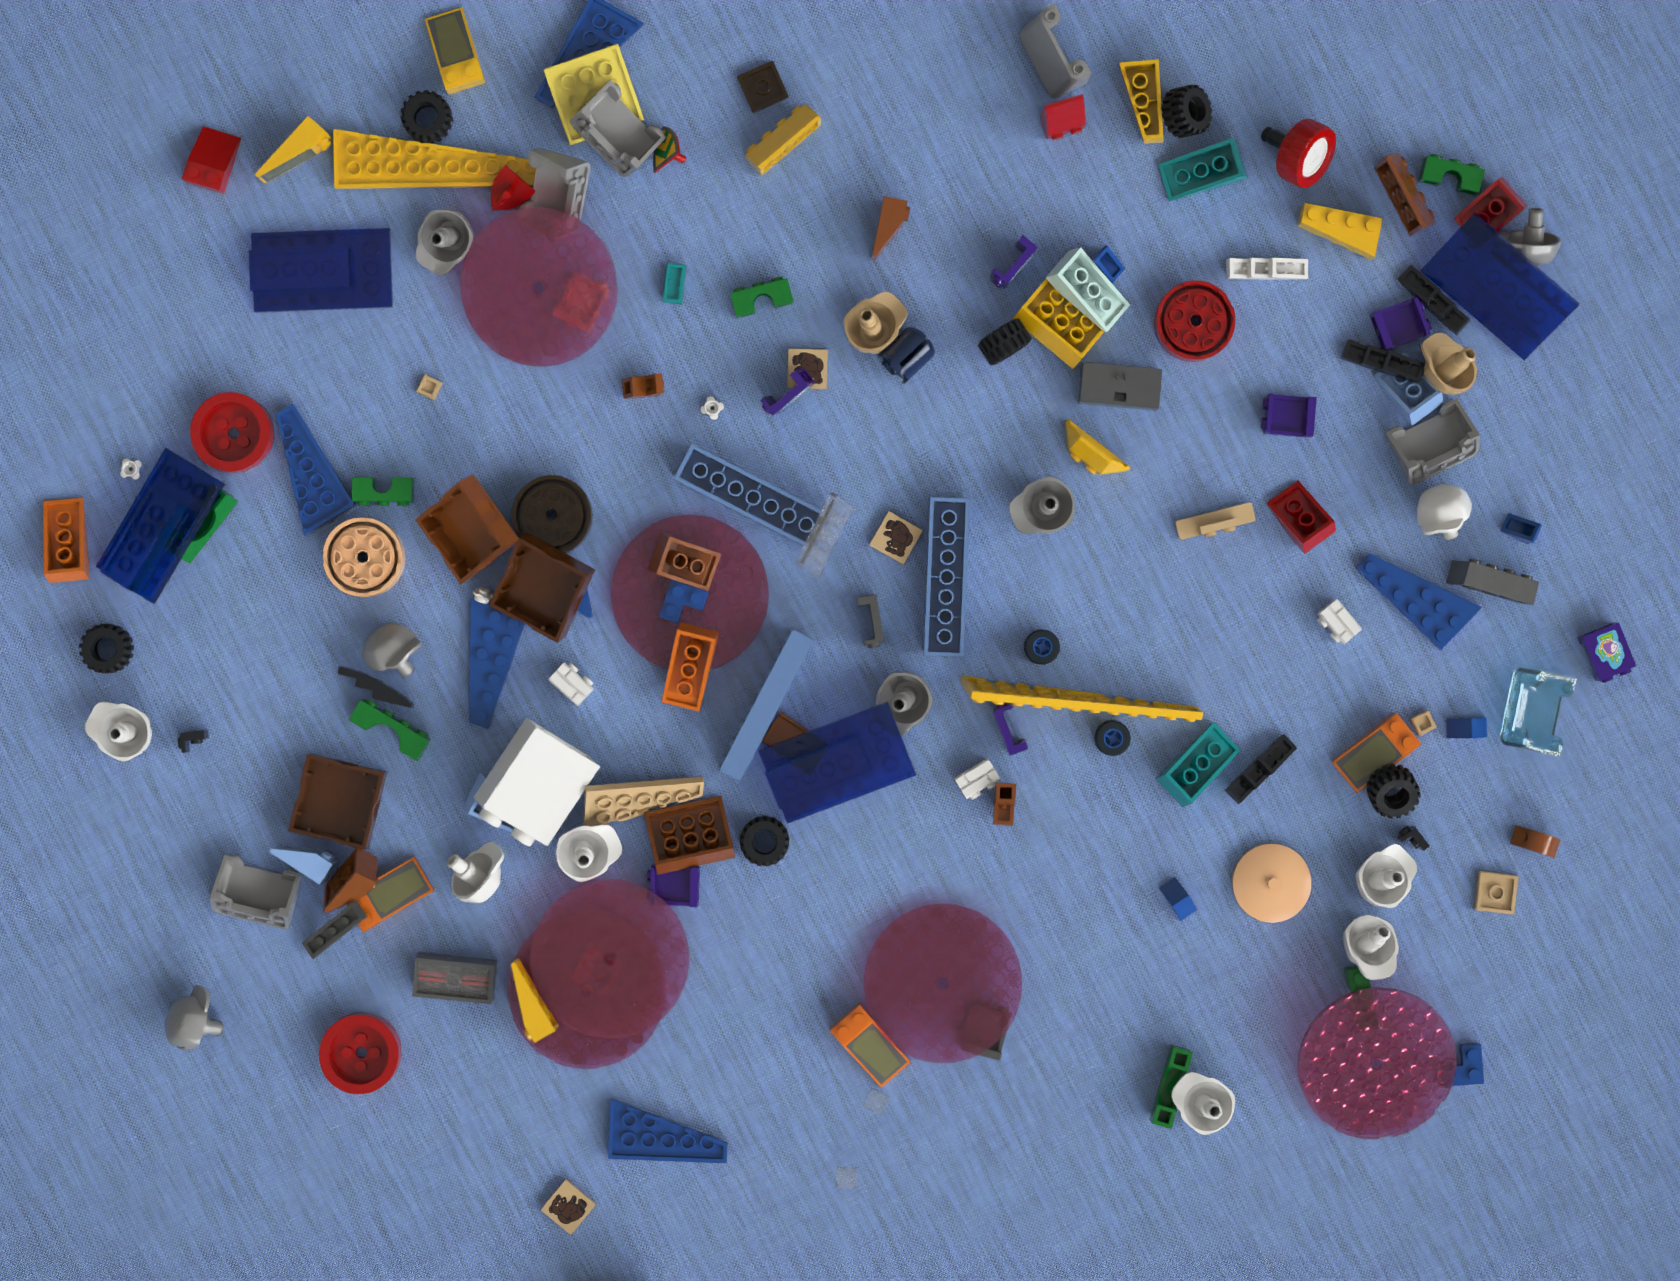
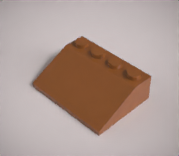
M1399 153L1391 154L1374 166V169L1409 236H1412L1433 225L1435 217L1431 209H1427L1423 193L1417 190L1415 186L1416 180L1412 174H1409L1404 157H1400Z
M721 796L644 812L657 875L735 858Z

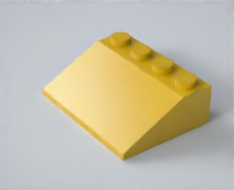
M1047 279L1044 280L1013 317V319L1019 318L1031 335L1072 369L1104 333L1103 330L1064 298Z

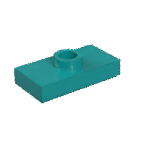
M667 262L662 297L663 303L682 305L687 265Z

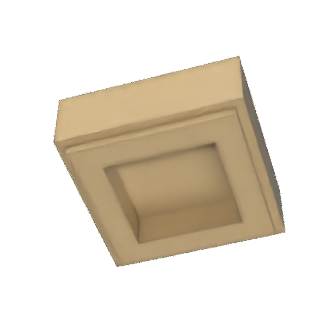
M424 374L416 392L435 401L443 383Z
M1429 710L1409 718L1418 736L1437 728Z

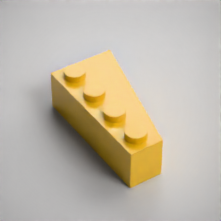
M1159 59L1119 62L1143 143L1164 142Z
M1305 203L1301 206L1297 226L1320 237L1322 236L1332 243L1339 244L1349 251L1358 253L1366 259L1372 260L1376 254L1383 218Z

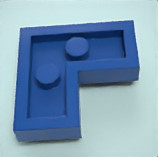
M671 580L659 617L678 623L684 605L703 611L709 592Z
M1481 1044L1460 1045L1461 1064L1442 1066L1443 1086L1484 1084Z

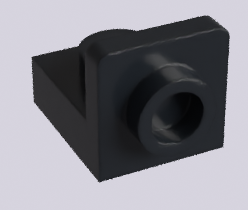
M208 730L180 733L178 747L182 753L190 752L189 740H191V744L203 743V739L209 738Z
M1406 826L1399 831L1400 835L1397 839L1400 842L1411 837L1409 841L1415 849L1419 848L1424 851L1430 847L1416 827Z

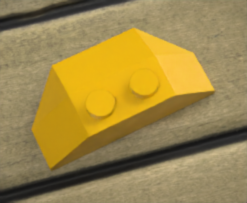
M1066 420L1064 426L1067 450L1071 453L1070 457L1077 463L1081 461L1086 465L1085 469L1093 475L1095 473L1103 475L1126 472L1131 468L1071 420Z

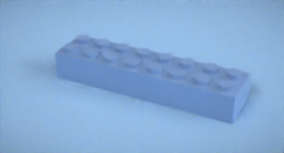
M691 444L674 477L675 481L814 552L833 518L832 515L693 444Z
M929 498L923 656L964 657L970 499Z
M794 629L792 632L787 631L783 639L785 643L783 649L778 648L773 658L776 660L774 666H769L764 675L767 678L765 684L760 683L755 692V695L758 696L755 703L753 701L750 702L745 711L749 713L746 720L741 719L736 729L739 731L737 737L732 736L727 746L730 748L728 754H723L718 763L721 766L719 771L741 781L814 642L813 639Z

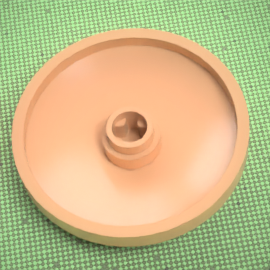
M1274 843L1261 844L1248 850L1237 862L1232 875V890L1238 905L1251 917L1263 922H1281L1296 915L1306 904L1311 891V875L1306 862L1291 848Z

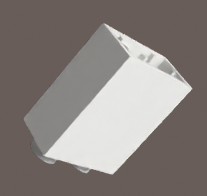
M526 717L474 796L476 801L482 806V810L478 815L499 828L503 820L515 827L511 835L531 847L535 839L548 846L584 792L585 786H588L600 766L587 754Z

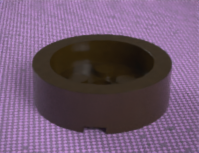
M547 475L533 479L519 491L512 507V522L519 537L529 533L560 551L568 553L581 545L588 536L593 522V511L588 496L580 486L565 477ZM551 509L556 510L558 515L553 521L548 520L546 517L547 512Z

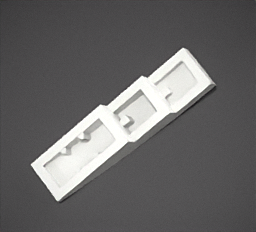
M1228 258L1226 259V279H1308V259Z

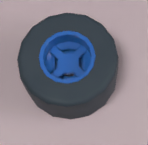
M1039 629L1027 636L1024 642V652L1031 662L1045 665L1057 658L1060 652V643L1053 632Z
M1106 721L1099 725L1095 731V745L1105 755H1121L1130 746V731L1121 722Z

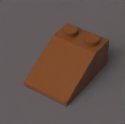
M884 196L872 255L873 261L877 260L902 228L903 221H908L910 207L907 206L908 201Z
M661 533L648 570L657 575L708 591L721 554Z
M356 847L325 885L324 912L328 913L365 896L370 889L373 890L378 882V879H376L378 871L376 856Z

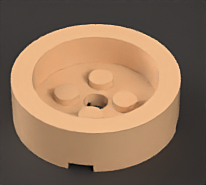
M353 518L341 523L330 533L323 548V566L328 578L338 589L353 596L373 597L388 591L397 583L405 566V550L398 534L387 524L372 518ZM364 551L368 554V560L361 563L358 560V554Z

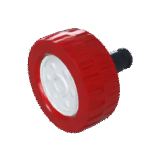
M1310 118L1296 123L1287 135L1271 127H1266L1261 133L1262 141L1279 149L1276 159L1278 175L1285 181L1300 188H1308L1318 182L1328 169L1335 153L1336 135L1334 131L1323 123Z

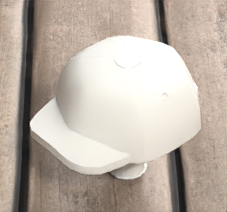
M1440 484L1424 491L1417 504V522L1421 526L1422 533L1424 535L1443 533L1444 539H1455L1459 535L1457 530L1461 528L1464 521L1471 514V500L1466 491L1450 484Z
M99 702L93 708L85 724L86 733L97 743L99 749L119 761H128L142 754L149 746L152 737L149 717L127 704Z
M582 825L560 836L556 849V861L567 876L576 881L585 882L606 872L609 865L614 863L622 854V845L616 831L610 825Z
M488 842L477 851L469 854L464 860L458 854H454L448 859L447 867L454 870L451 886L452 893L456 898L463 902L483 903L498 889L501 880L500 864L505 856L503 850L496 843Z
M1397 844L1390 845L1380 852L1373 853L1362 863L1355 874L1360 895L1374 906L1386 908L1397 906L1411 889V882L1417 872V865L1415 860Z
M1371 915L1360 916L1354 919L1343 934V943L1348 959L1356 964L1363 976L1369 980L1390 977L1396 971V956L1399 952L1394 928L1389 922Z
M1189 1072L1183 1075L1172 1089L1171 1098L1173 1103L1180 1111L1182 1119L1196 1132L1202 1135L1217 1132L1224 1128L1231 1120L1234 1113L1235 1096L1219 1080L1211 1077L1207 1078L1196 1072Z

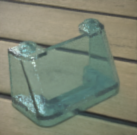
M1518 668L1512 677L1500 735L1502 744L1561 757L1563 742L1559 736L1554 735L1562 697L1568 698L1574 693L1577 679L1539 670Z

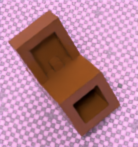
M662 373L622 379L623 399L660 396L664 393Z
M995 784L993 825L1013 826L1016 784Z
M1516 825L1510 844L1555 858L1561 839Z

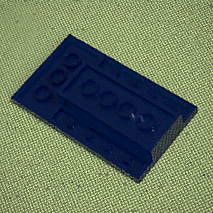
M1475 212L1420 270L1523 360L1580 304Z
M390 228L251 233L252 250L249 251V275L255 313L393 308Z
M165 448L96 567L101 570V573L119 585L155 604L225 486V483L172 450Z
M888 701L758 751L766 769L765 775L777 805L783 811L787 824L916 776L915 769Z

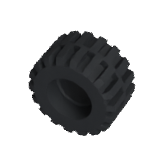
M1191 84L1171 89L1170 92L1165 94L1162 100L1163 105H1161L1162 118H1164V125L1168 127L1167 130L1172 132L1173 136H1178V138L1201 134L1206 131V128H1209L1210 121H1212V109L1210 106L1211 102L1208 99L1207 93H1204V89L1199 88L1198 85Z
M424 90L423 93L417 91L415 92L416 95L412 96L411 94L408 96L409 100L404 101V108H401L402 116H400L403 127L408 134L416 141L419 140L421 143L429 142L430 144L434 143L435 140L441 141L443 135L446 137L448 129L451 130L452 128L451 122H453V117L451 115L452 111L444 98L436 92L432 91L431 93L428 90ZM425 107H433L438 112L436 122L429 127H421L416 123L417 113Z
M1018 318L1009 321L987 335L977 346L991 366L1002 362L1030 343L1032 338Z
M100 624L93 626L92 629H88L86 631L87 634L81 637L83 642L79 643V648H82V652H79V655L84 658L82 662L87 664V668L102 674L116 673L123 670L124 666L130 663L128 660L133 658L131 650H134V646H131L133 640L131 637H128L129 633L122 630V627L113 624ZM104 637H110L116 645L115 655L107 661L103 660L97 652L98 643Z
M1390 764V767L1385 765L1382 766L1383 769L1375 770L1376 774H1371L1369 777L1371 781H1367L1368 788L1366 789L1375 811L1383 817L1387 815L1390 819H1393V816L1401 818V815L1404 814L1406 816L1410 810L1413 811L1415 809L1414 805L1419 804L1418 798H1421V793L1412 772L1410 773L1408 768H1403L1399 764L1397 767L1395 764ZM1402 787L1397 794L1385 796L1386 792L1391 788Z
M756 817L750 820L741 832V851L744 857L752 864H757V866L776 864L783 859L788 851L789 835L787 829L781 821L774 817ZM767 829L774 833L776 846L770 852L762 853L754 847L753 837L759 830Z

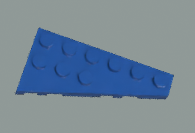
M589 0L552 66L618 44L620 47L644 26V23L604 0ZM545 77L534 98L553 108L555 102Z
M291 404L276 413L284 444L285 456L299 509L303 534L306 536L356 504L352 501L351 496L294 404Z
M1368 554L1355 568L1439 650H1442L1482 608L1372 554Z
M471 598L469 723L489 729L525 623L512 619L492 608L489 604L477 602L473 598Z
M612 1098L610 1099L608 1159L727 1163L728 1142Z

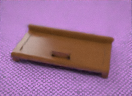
M782 712L779 713V716L761 741L809 774L812 773L826 750L830 747V744Z

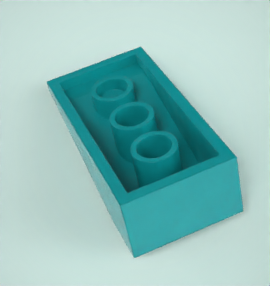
M1234 138L1158 164L1169 202L1248 178L1238 142Z
M1213 722L1163 770L1156 780L1182 807L1192 804L1241 750Z

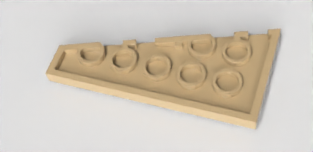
M703 776L585 786L583 825H608L607 823L616 820L622 822L644 815V812H649V810L657 807L662 809L666 808L667 804L676 801L682 803L703 796L704 788Z

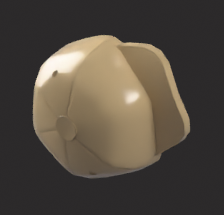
M881 292L871 299L860 301L844 317V328L849 343L863 353L880 354L897 339L899 329L908 315L907 308L896 296L889 292Z
M1435 333L1423 341L1421 350L1426 360L1424 377L1436 390L1442 392V394L1455 395L1470 389L1477 376V366L1474 362L1476 354L1474 350L1469 347L1463 348L1444 333Z

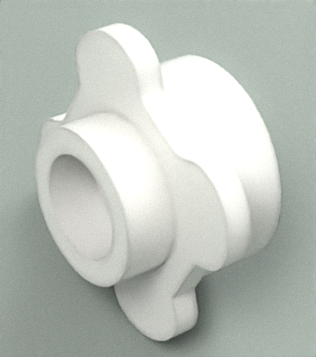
M710 396L707 398L705 406L701 407V412L709 415L712 420H716L719 412L724 409V404L717 402L714 397Z
M127 458L124 459L120 475L123 478L132 477L134 480H137L140 477L139 468L142 466V463L139 460L130 461Z
M483 587L476 588L473 591L474 600L483 604H488L491 597H493L490 590Z

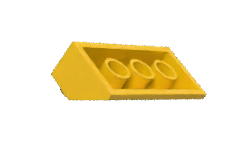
M808 105L797 106L791 112L792 116L787 120L786 118L780 120L773 132H766L761 137L762 141L756 145L754 143L746 150V159L760 176L821 126L820 116Z

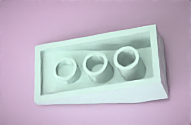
M1082 248L1069 250L1045 277L1064 298L1104 332H1108L1130 306Z

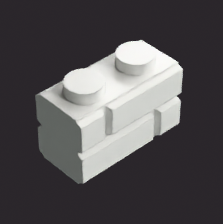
M1338 599L1332 600L1317 613L1319 617L1317 621L1323 628L1327 627L1332 632L1330 637L1337 644L1339 642L1341 644L1347 643L1362 630Z
M564 662L548 680L575 705L579 706L595 689L592 687L593 682L586 675L582 678L577 673L579 669L573 663L567 664Z
M988 758L954 778L965 798L968 799L970 797L971 800L980 796V791L987 787L990 790L995 787V784L998 783L997 780L1000 779Z

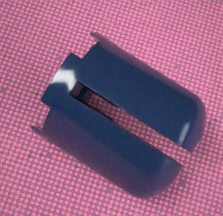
M909 327L905 329L886 350L878 355V357L884 359L882 362L884 367L892 375L895 374L903 379L901 383L903 384L917 373L935 353L933 343L930 339L926 340V335L917 328Z

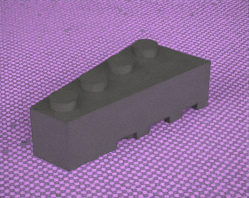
M1470 558L1469 561L1452 560L1446 581L1447 584L1463 585L1462 588L1470 590H1482V593L1493 596L1499 595L1500 598L1522 604H1534L1539 582L1532 580L1533 576L1526 574L1517 576L1515 575L1516 571L1509 569L1500 571L1496 565L1486 564V566L1480 565L1481 561Z

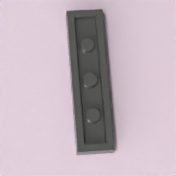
M354 901L302 942L311 958L314 959L366 919L367 915L359 903Z

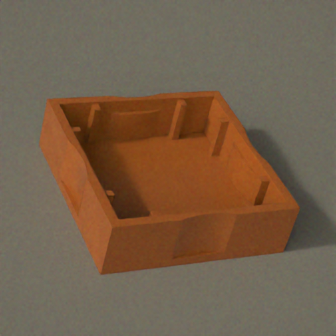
M474 474L455 484L442 496L438 503L430 506L416 519L418 525L430 542L438 549L445 563L460 584L478 575L519 540Z

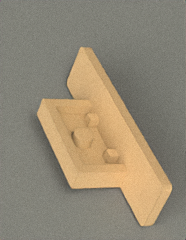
M1249 502L1178 520L1175 524L1179 539L1183 540L1203 534L1205 538L1217 535L1216 531L1224 530V533L1236 530L1235 526L1254 522L1256 518L1252 503Z

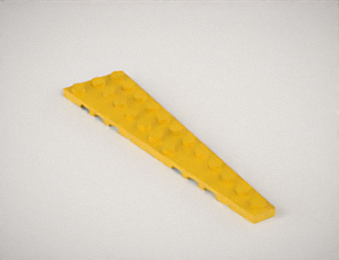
M333 129L335 189L492 187L495 177L505 165L531 187L534 184L536 168L529 165L528 159Z
M961 675L960 681L969 697L977 703L992 701L994 704L1003 705L1004 702H1007L1014 706L1029 704L1034 708L1050 706L1051 709L1061 710L1063 707L1076 712L1085 709L1092 713L1107 711V713L1112 715L1127 713V715L1137 717L1138 714L1146 715L1149 718L1164 716L1169 720L1184 718L1185 721L1195 722V719L1202 720L1203 717L1202 710L1196 706L1153 701L1152 704H1149L1148 701L1136 698L1133 702H1130V700L1121 696L1110 699L1105 697L1104 694L1039 685H1035L1033 689L1024 683H1017L1015 686H1011V684L1002 680H998L995 684L986 681V678Z

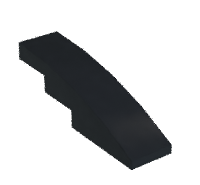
M1412 265L1397 278L1414 297H1418L1423 302L1424 307L1455 335L1470 322V319L1455 307V303L1441 293L1439 287Z
M1350 339L1346 341L1340 358L1371 370L1417 383L1421 380L1425 363L1391 350L1385 351L1371 345L1366 346Z
M339 666L337 674L357 678L355 686L373 690L372 699L409 708L414 707L412 701L383 681L363 672Z
M1282 734L1225 791L1237 804H1240L1269 775L1273 774L1297 747L1285 734Z

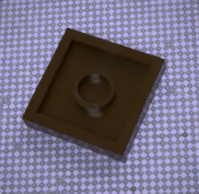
M773 61L737 76L752 113L789 98Z

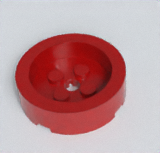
M1204 281L1184 282L1172 288L1159 302L1154 315L1155 334L1160 345L1171 356L1187 362L1204 361L1219 353L1229 343L1235 329V311L1227 295L1217 286ZM1191 316H1199L1201 319L1200 325L1193 326L1190 322Z
M225 392L210 397L199 406L191 422L190 437L195 452L206 464L224 472L241 473L258 466L269 454L274 441V427L269 413L256 400L240 393ZM232 428H237L239 431V435L235 439H231L228 435Z
M352 1013L339 1019L324 1034L319 1048L320 1066L328 1081L339 1090L358 1095L371 1093L383 1087L396 1073L401 1062V1041L395 1028L383 1017L373 1013ZM358 1047L366 1048L367 1055L365 1057L357 1056Z

